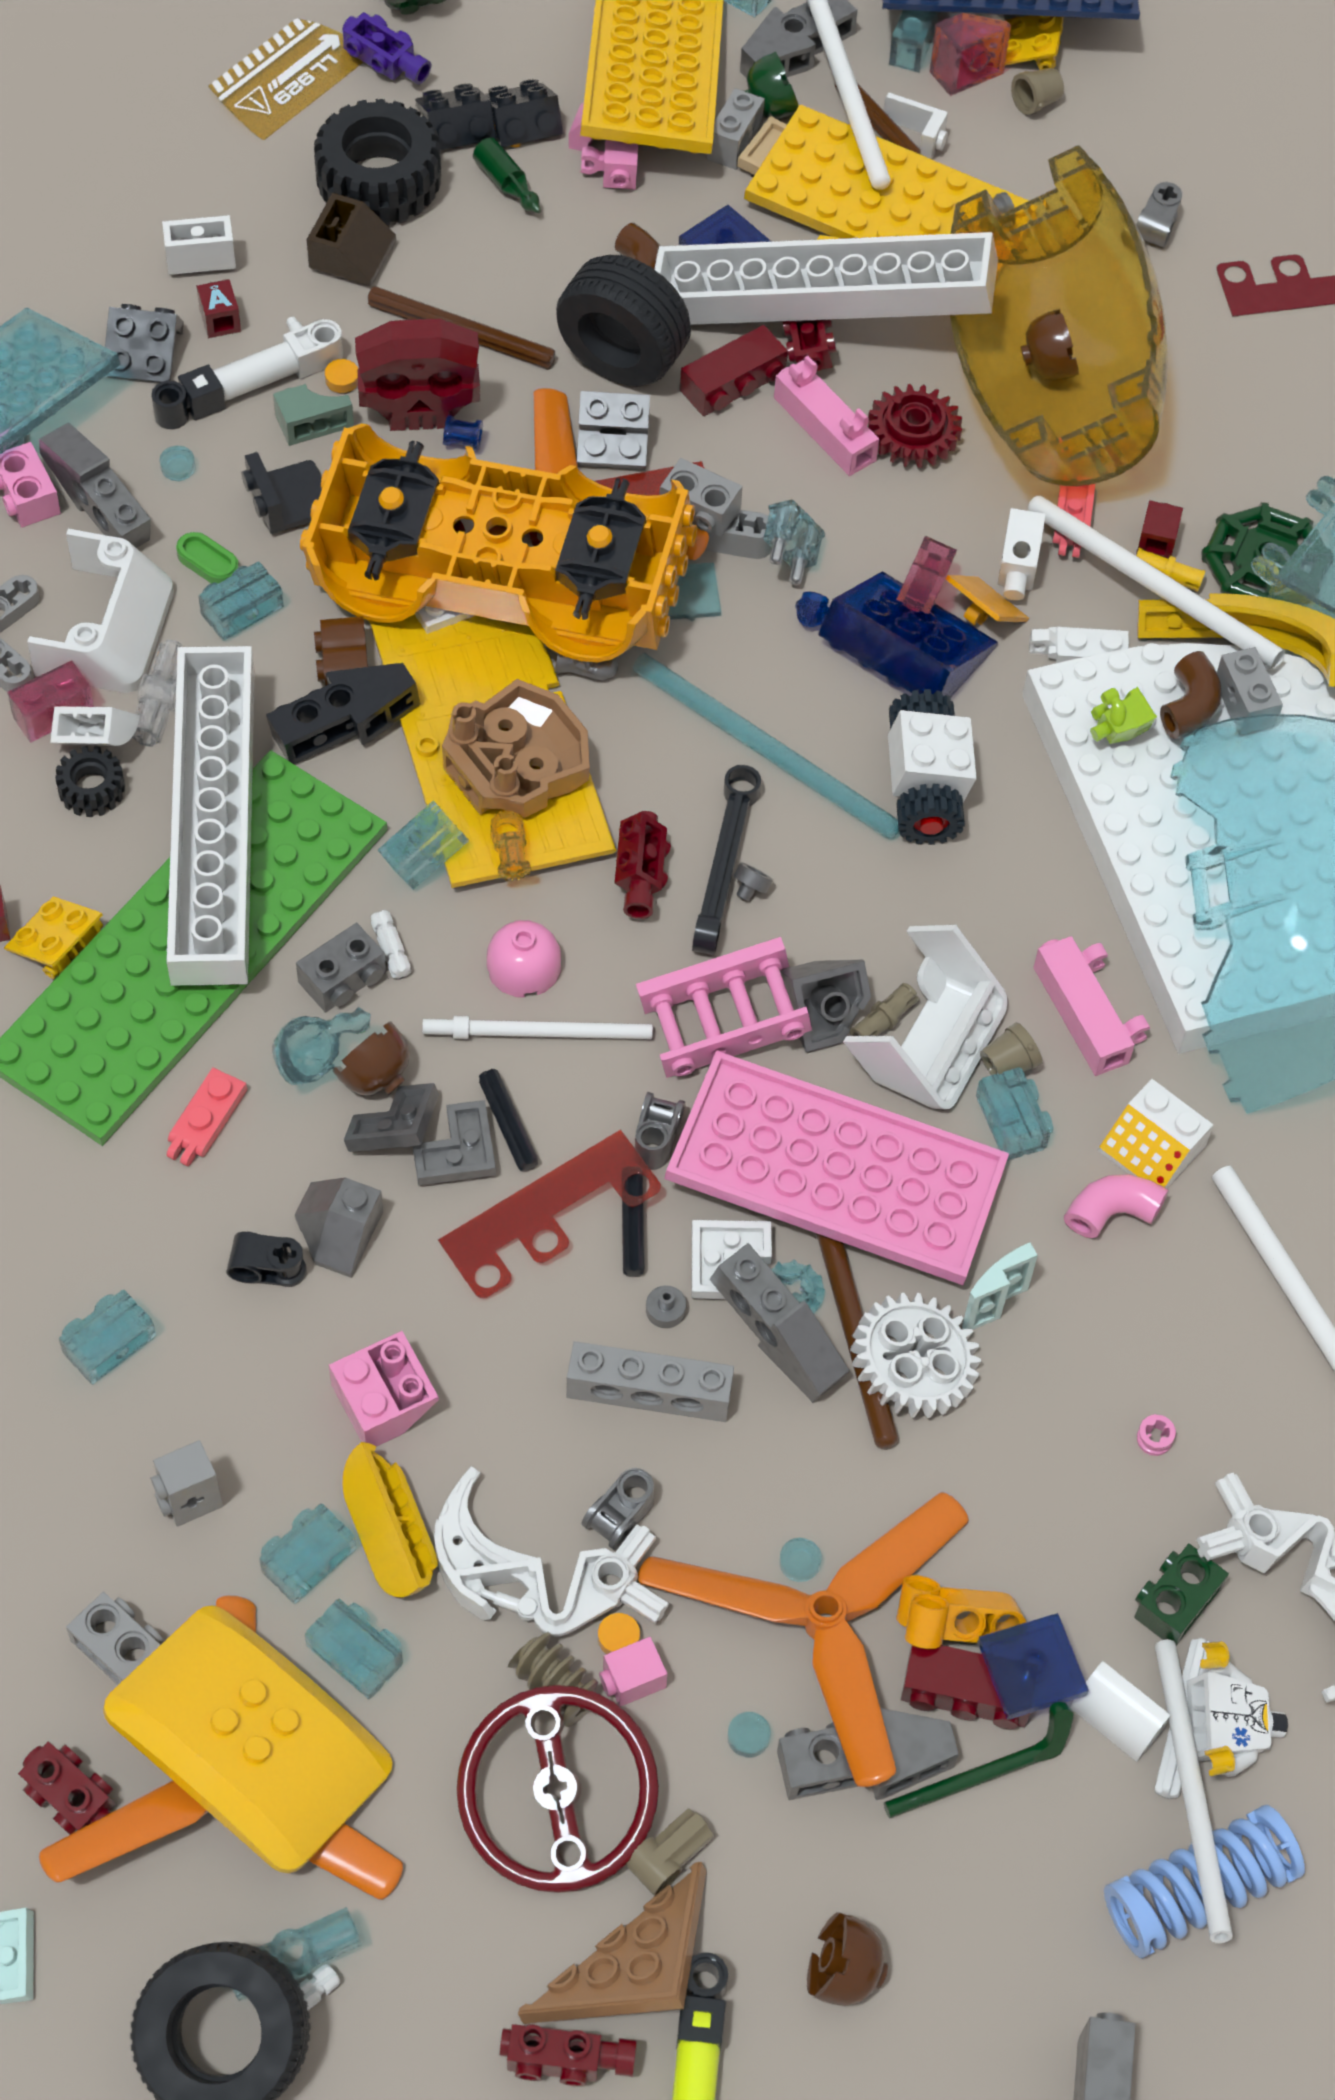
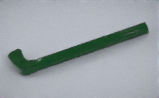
M1065 1702L1053 1703L1049 1708L1047 1734L1041 1741L1033 1746L927 1785L898 1798L885 1801L883 1804L887 1816L893 1818L1037 1762L1055 1758L1061 1754L1067 1742L1074 1717L1073 1711Z

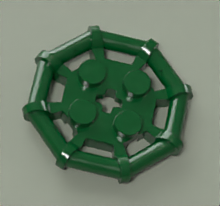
M1261 502L1260 506L1230 515L1226 513L1221 514L1216 518V527L1207 546L1201 550V558L1205 563H1208L1221 586V593L1266 597L1290 603L1304 599L1311 601L1319 595L1318 588L1327 567L1333 563L1332 553L1326 550L1313 528V521L1310 518H1300L1270 507L1267 502ZM1258 521L1257 527L1249 529V526H1243L1245 524ZM1229 534L1236 538L1233 546L1223 544L1226 536ZM1303 537L1309 549H1305L1303 545L1300 548L1297 543L1298 538ZM1270 551L1272 552V558H1265L1261 554ZM1224 560H1231L1234 572L1232 575H1230L1224 565ZM1303 563L1313 565L1309 576L1300 571ZM1248 581L1265 588V592L1248 587L1242 583ZM1287 583H1292L1295 588L1276 593V590L1283 589Z

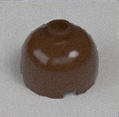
M1060 308L1036 317L1029 324L1026 331V345L1020 346L1025 365L1032 364L1038 375L1049 380H1061L1079 375L1076 357L1072 358V340Z
M391 1021L383 1025L388 1031L383 1035L381 1032L377 1035L374 1032L341 1060L346 1066L344 1069L341 1066H335L332 1070L337 1078L352 1092L372 1096L384 1090L389 1095L405 1081L401 1074L409 1064L410 1052L405 1038Z
M836 1912L828 1919L817 1938L825 1941L820 1958L815 1953L811 1954L807 1972V1991L810 1995L814 1996L813 1998L825 2003L839 2006L857 2005L870 1996L875 1988H880L883 1985L888 1972V1964L884 1962L883 1944L876 1931L859 1918Z

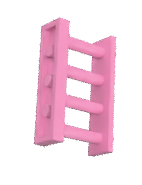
M781 937L636 984L645 1014L657 1012L670 1050L669 1052L659 1054L666 1078L685 1076L692 1073L696 1068L711 1064L716 1050L736 1056L778 1041L795 1040L806 1032L812 1031L807 1007L797 1010L793 1009L780 973L782 969L789 967L786 949ZM764 976L767 979L779 1016L757 1022L744 983L748 980ZM729 988L743 1027L721 1034L708 995L709 993ZM687 1000H693L706 1039L684 1046L671 1007Z

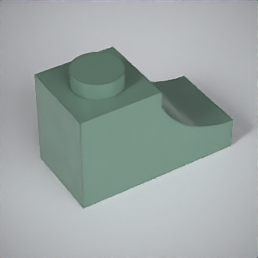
M306 384L273 393L275 416L289 446L354 426L353 405L348 395L334 397L319 395L309 390Z

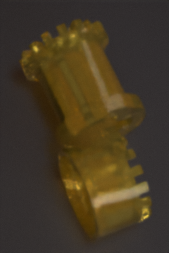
M505 810L503 813L499 811V814H495L494 818L491 819L490 838L495 851L499 853L500 865L497 868L498 875L503 879L505 878L506 881L510 878L511 881H514L515 877H517V880H521L520 876L524 878L525 875H529L531 872V865L526 860L524 851L527 845L524 822L522 817L520 818L518 813L514 814L512 810L511 812ZM503 824H510L517 831H509L500 835L497 832V828Z

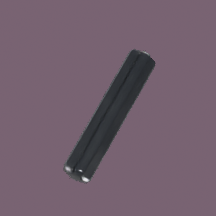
M490 1069L483 1071L479 1075L480 1086L518 1169L522 1172L534 1169L538 1165L537 1154L498 1070Z
M625 1167L622 1170L623 1273L629 1277H638L644 1273L643 1170L640 1167Z

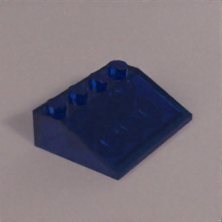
M883 571L833 598L818 633L820 637L828 641L831 647L845 651L856 658L863 667L873 669L885 676L887 681L894 686L902 687L910 693L913 690H918L919 694H924V689H930L931 694L940 691L942 696L948 695L950 698L998 644V641Z

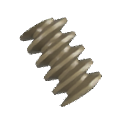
M545 1632L539 1637L529 1640L516 1652L508 1664L509 1668L517 1667L515 1672L519 1679H528L527 1687L529 1690L537 1687L562 1685L579 1687L594 1692L598 1685L596 1679L586 1684L581 1682L587 1671L584 1667L573 1673L570 1671L575 1661L572 1655L561 1661L558 1659L564 1647L561 1643L550 1649L547 1647L552 1637L550 1632ZM562 1706L561 1715L563 1714L564 1726L574 1725L589 1710L576 1706Z

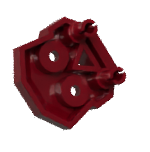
M443 319L389 321L355 337L356 357L359 369H357L359 407L371 408L388 420L390 431H405L406 428H409V430H419V427H423V430L433 429L435 426L437 429L452 428L453 417L463 407L480 401L479 365L477 364L479 352L478 332Z

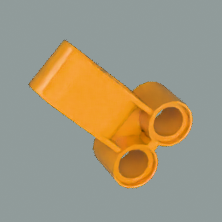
M919 1575L906 1576L903 1579L896 1620L899 1624L906 1627L905 1640L914 1646L935 1649L942 1645L943 1640L1010 1645L1018 1642L1025 1635L1027 1622L1015 1599L1007 1593L940 1587L937 1581ZM970 1611L967 1617L956 1619L960 1613ZM1010 1614L1007 1620L997 1622L1001 1616Z

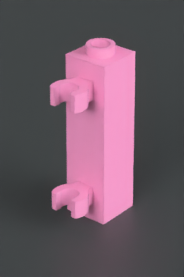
M605 140V151H599L590 146L582 147L581 173L593 174L597 171H604L603 188L636 189L638 144Z
M806 356L804 361L792 364L776 375L774 399L850 477L877 460L879 438L867 427L869 418L864 412L858 408L854 413L816 374L817 364L809 356Z
M1072 936L1062 940L1053 939L1038 948L1033 968L1093 1074L1098 1076L1129 1064L1134 1045L1147 1039L1144 1031L1149 1030L1150 1026L1144 1015L1136 1016L1122 1024L1093 972L1104 968L1105 964L1102 959L1108 957L1102 943L1093 944L1081 952Z

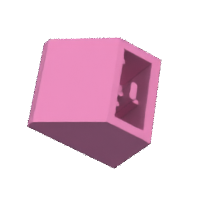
M403 1331L329 1364L331 1386L361 1442L379 1446L404 1434L439 1400L436 1391Z

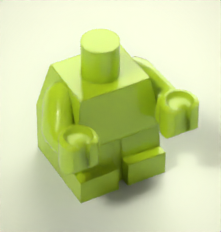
M1138 687L1130 690L1124 700L1120 699L1116 688H1110L1103 692L1100 697L1103 704L1094 707L1091 711L1093 718L1098 721V725L1091 728L1090 733L1097 742L1105 737L1110 744L1128 741L1148 731L1157 716Z

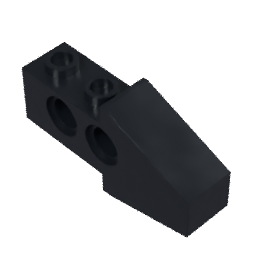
M404 663L327 672L325 673L328 682L327 686L315 689L308 693V695L289 704L279 706L274 711L266 714L271 734L286 760L296 764L355 735L360 743L364 745L421 703L416 682Z

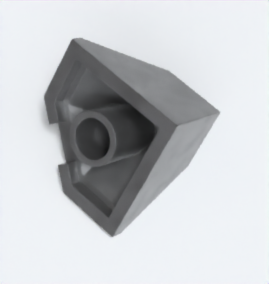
M862 959L812 961L780 971L793 1009L797 1010L807 1007L812 1031L806 1032L800 1037L804 1051L809 1052L842 1043L849 1033V1026L860 1009L863 1010L871 998L865 961Z
M346 1177L310 1183L295 1213V1219L300 1231L304 1235L315 1265L350 1278L352 1277L383 1214L382 1192Z

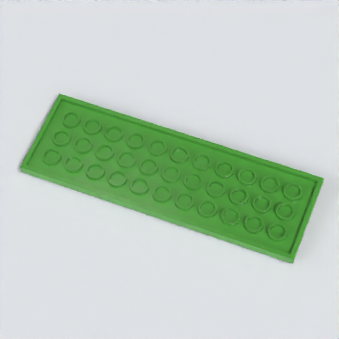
M272 750L252 770L248 984L388 831L386 821ZM170 857L0 1037V1078L101 1146L108 1141L248 986V984L171 986L167 967Z

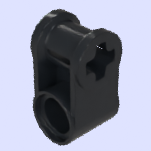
M242 1231L234 1236L226 1273L230 1278L238 1282L293 1287L304 1280L307 1274V1267L303 1259V1249L295 1239Z

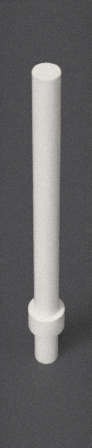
M454 1016L453 1020L423 1019V1034L453 1035V1039H469V1035L652 1039L653 1030L652 1024L469 1020V1016Z

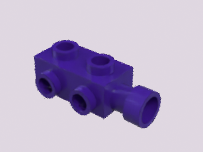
M363 12L357 18L350 16L345 21L342 28L343 49L351 56L359 58L370 65L376 72L384 74L393 81L402 72H405L406 78L418 85L427 79L432 64L421 55H414V44L406 32L402 30L397 33L388 28L385 20L377 14L371 17Z

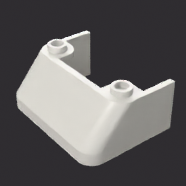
M68 529L66 536L73 570L117 577L101 625L89 622L77 624L68 632L65 643L29 636L27 643L34 676L123 693L136 691L145 681L173 598L172 580L168 574L123 538Z
M957 925L909 926L907 933L925 956L917 974V982L920 990L928 999L902 1046L899 1045L893 1036H846L843 1043L876 1083L932 1109H950L957 1102L981 1058L980 1051L988 1046L1005 1015L1007 995L1004 988Z

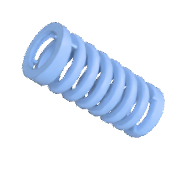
M1263 1805L1246 1814L1248 1820L1243 1818L1233 1820L1227 1830L1220 1828L1212 1831L1224 1894L1228 1902L1236 1908H1242L1247 1903L1245 1888L1252 1896L1262 1898L1267 1892L1265 1878L1274 1887L1281 1888L1286 1884V1881L1289 1883L1302 1877L1305 1873L1303 1856L1294 1834L1282 1816L1269 1805ZM1270 1830L1281 1841V1844L1276 1846L1270 1833ZM1242 1835L1249 1839L1253 1854L1242 1842ZM1192 1843L1189 1845L1188 1850L1181 1848L1172 1851L1168 1860H1154L1149 1866L1148 1871L1137 1869L1129 1877L1126 1875L1104 1887L1106 1905L1114 1925L1128 1948L1139 1958H1145L1154 1953L1152 1946L1156 1949H1163L1167 1944L1163 1925L1152 1906L1144 1897L1143 1886L1150 1891L1159 1917L1174 1938L1182 1939L1187 1934L1184 1916L1195 1928L1202 1929L1207 1924ZM1222 1845L1229 1849L1233 1865L1223 1853ZM1286 1849L1291 1864L1283 1857L1279 1850ZM1183 1865L1190 1870L1196 1890L1183 1874ZM1163 1876L1170 1880L1178 1904L1163 1884ZM1129 1917L1135 1926L1139 1941L1132 1933L1127 1922Z

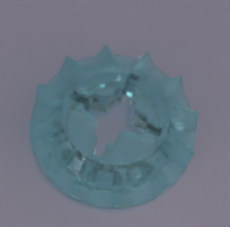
M795 1259L783 1264L778 1261L771 1270L783 1284L792 1285L795 1281L801 1280L799 1289L801 1294L794 1292L792 1295L799 1303L805 1300L814 1314L821 1306L824 1298L825 1289L822 1283V1276L812 1269L811 1264L803 1265Z

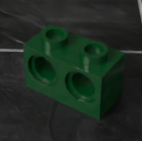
M1189 1543L1180 1554L1176 1551L1170 1553L1159 1569L1163 1573L1162 1577L1156 1584L1149 1580L1135 1598V1601L1139 1603V1607L1134 1618L1162 1640L1174 1641L1176 1646L1221 1591L1229 1576L1227 1571L1212 1560L1207 1561L1205 1557L1201 1558L1197 1549ZM1188 1572L1194 1574L1198 1578L1199 1583L1191 1584L1186 1582L1182 1578L1181 1573ZM1165 1602L1170 1604L1174 1608L1175 1613H1163L1157 1607V1603Z

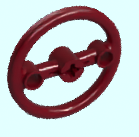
M553 1685L537 1687L518 1693L502 1702L482 1720L474 1730L464 1749L458 1769L456 1790L458 1810L463 1828L474 1849L490 1867L510 1881L530 1889L547 1892H567L580 1890L602 1882L617 1873L631 1859L634 1850L643 1843L652 1827L658 1804L659 1783L652 1749L642 1730L628 1713L613 1701L596 1692L573 1686ZM564 1705L589 1710L610 1723L626 1741L638 1770L639 1798L634 1819L626 1835L616 1848L595 1863L589 1859L588 1846L581 1839L574 1804L580 1797L581 1783L578 1776L568 1769L561 1739V1733L564 1728L561 1707ZM550 1711L556 1719L555 1728L550 1734L541 1736L536 1732L535 1719L540 1713ZM519 1715L526 1717L527 1730L535 1738L541 1772L537 1775L534 1782V1794L537 1801L543 1807L548 1808L555 1842L551 1849V1858L555 1865L552 1872H543L526 1867L503 1852L487 1832L477 1804V1776L482 1757L500 1729ZM551 1752H552V1757H553V1762H554V1766H553V1767H552V1762H551V1757H550V1753H551ZM555 1774L559 1781L567 1782L568 1789L561 1792L562 1799L560 1802H558L556 1795L548 1794L547 1787L554 1785ZM562 1809H563L565 1824H563V1819H562V1814H561V1810H562ZM568 1841L576 1842L581 1849L579 1862L571 1867L566 1866L559 1856L561 1846Z

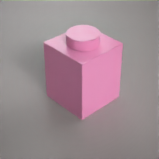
M651 1637L608 1653L603 1657V1671L599 1672V1678L608 1697L614 1695L619 1707L666 1688L667 1672Z

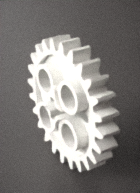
M904 1292L900 1294L896 1302L890 1296H886L881 1305L875 1302L869 1312H865L859 1321L860 1325H858L853 1333V1337L856 1340L851 1346L850 1351L858 1354L852 1362V1366L864 1368L858 1380H870L872 1383L867 1393L870 1395L879 1391L883 1394L880 1405L883 1406L892 1400L895 1402L894 1410L897 1414L903 1406L909 1408L912 1418L916 1416L920 1408H922L927 1418H931L936 1408L944 1415L951 1405L955 1408L958 1407L964 1397L968 1396L973 1389V1383L979 1376L976 1368L980 1364L981 1359L973 1356L979 1344L967 1342L973 1330H961L959 1327L963 1317L958 1316L953 1319L949 1317L950 1305L945 1306L942 1310L937 1309V1299L935 1297L930 1300L928 1305L923 1304L920 1293L916 1294L912 1302H909ZM925 1332L930 1333L935 1339L928 1337ZM887 1335L894 1337L897 1342L890 1340ZM934 1367L940 1369L945 1375L938 1373ZM896 1371L902 1372L908 1379L901 1377Z

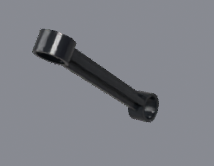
M736 765L725 774L723 793L727 800V805L701 913L698 915L692 944V951L715 955L721 921L748 807L756 803L760 796L761 776L755 768L748 765ZM736 781H746L751 783L754 788L749 791H738L732 788L731 784Z

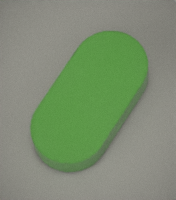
M190 532L181 536L177 541L176 550L179 561L209 583L224 586L237 579L239 566L236 556L205 534Z

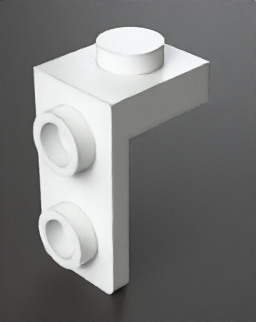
M888 93L885 97L884 111L897 125L922 133L920 155L932 159L936 151H942L948 136V132L945 131L948 112Z

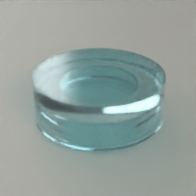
M172 446L165 449L160 455L161 472L170 480H185L195 471L194 455L186 447Z
M806 1538L789 1540L782 1547L779 1565L782 1573L790 1580L796 1582H805L815 1577L821 1565V1552L818 1546Z
M755 1712L740 1713L729 1724L728 1744L739 1756L747 1758L756 1757L762 1754L768 1747L771 1734L770 1726L760 1714Z

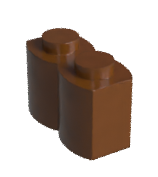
M363 616L320 620L321 631H314L316 653L323 654L322 660H316L318 682L325 681L327 686L328 682L325 673L330 671L368 667Z

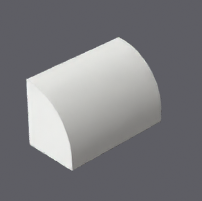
M54 706L50 743L58 745L120 746L127 743L134 735L140 715L113 707Z
M1104 1661L1099 1664L1088 1678L1070 1707L1136 1762L1139 1761L1163 1732L1170 1717L1169 1713Z

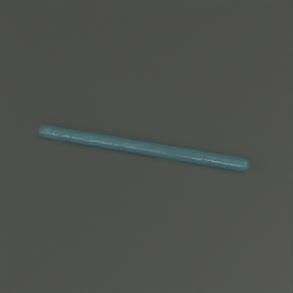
M643 653L636 660L633 666L634 672L888 839L894 838L899 833L898 819L656 659Z

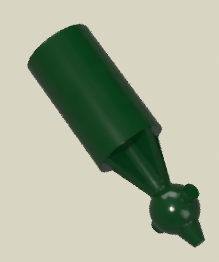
M486 138L482 140L473 151L474 161L502 193L520 198V204L524 210L539 214L541 212L540 198L535 192L528 191L525 172L496 139Z

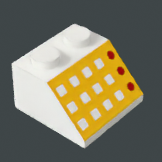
M1151 1079L1128 1103L1099 1146L1098 1151L1126 1173L1153 1181L1167 1189L1206 1147L1214 1124L1155 1080Z

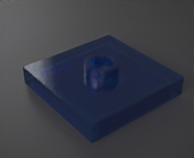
M728 204L679 236L680 246L772 242Z
M1058 1613L978 1638L977 1643L1007 1720L1048 1708L1055 1702H1068L1087 1696L1089 1689Z

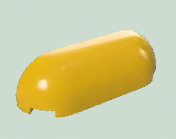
M361 1442L350 1453L343 1471L342 1487L346 1505L379 1586L387 1594L394 1597L414 1595L431 1583L433 1570L438 1566L434 1547L400 1466L396 1462L390 1465L383 1457L374 1452L377 1446Z

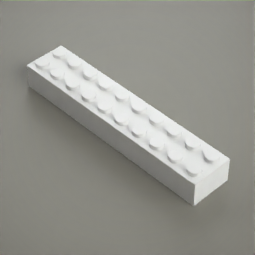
M984 232L659 246L655 270L675 287L684 300L689 312L691 325L992 313L998 258L993 233Z
M252 646L178 647L167 937V967L171 986L248 984L255 675Z

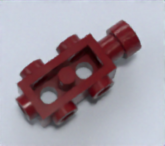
M831 319L782 321L786 338L792 337V341L786 342L790 363H799L802 360L804 361L806 356H809L817 364V371L833 368L831 353H835L837 350L833 332L827 333V328L832 327Z
M641 811L620 821L614 884L627 891L624 897L623 911L627 916L635 919H645L653 914L654 896L652 894L661 891L668 881V874L663 869L664 858L670 852L671 843L666 839L667 827L659 823L658 815L651 811Z
M48 1741L43 1747L38 1746L34 1748L24 1759L22 1764L24 1767L18 1773L28 1783L23 1791L40 1807L46 1802L51 1804L58 1811L53 1819L69 1834L112 1813L111 1809L116 1803L108 1796L114 1789L96 1772L88 1778L79 1770L78 1767L84 1761L66 1744L58 1750ZM51 1765H54L55 1771L53 1775L49 1778H42L45 1771ZM79 1793H84V1803L81 1806L74 1807L72 1801L77 1799Z
M512 2024L511 2029L503 2028L499 2056L507 2057V2071L515 2072V2077L518 2079L540 2081L543 2075L559 2077V2082L564 2085L583 2087L586 2086L587 2081L596 2082L598 2068L615 2070V2075L633 2077L637 2040L619 2038V2042L601 2040V2035L588 2034L581 2030L564 2031L541 2028L534 2024L527 2026ZM574 2039H580V2040H582L583 2042H581V2041H573V2040H574ZM534 2044V2045H537V2046H536V2047H529L528 2045ZM573 2050H580V2051H582V2052H580V2053H575V2052H572V2051H573Z

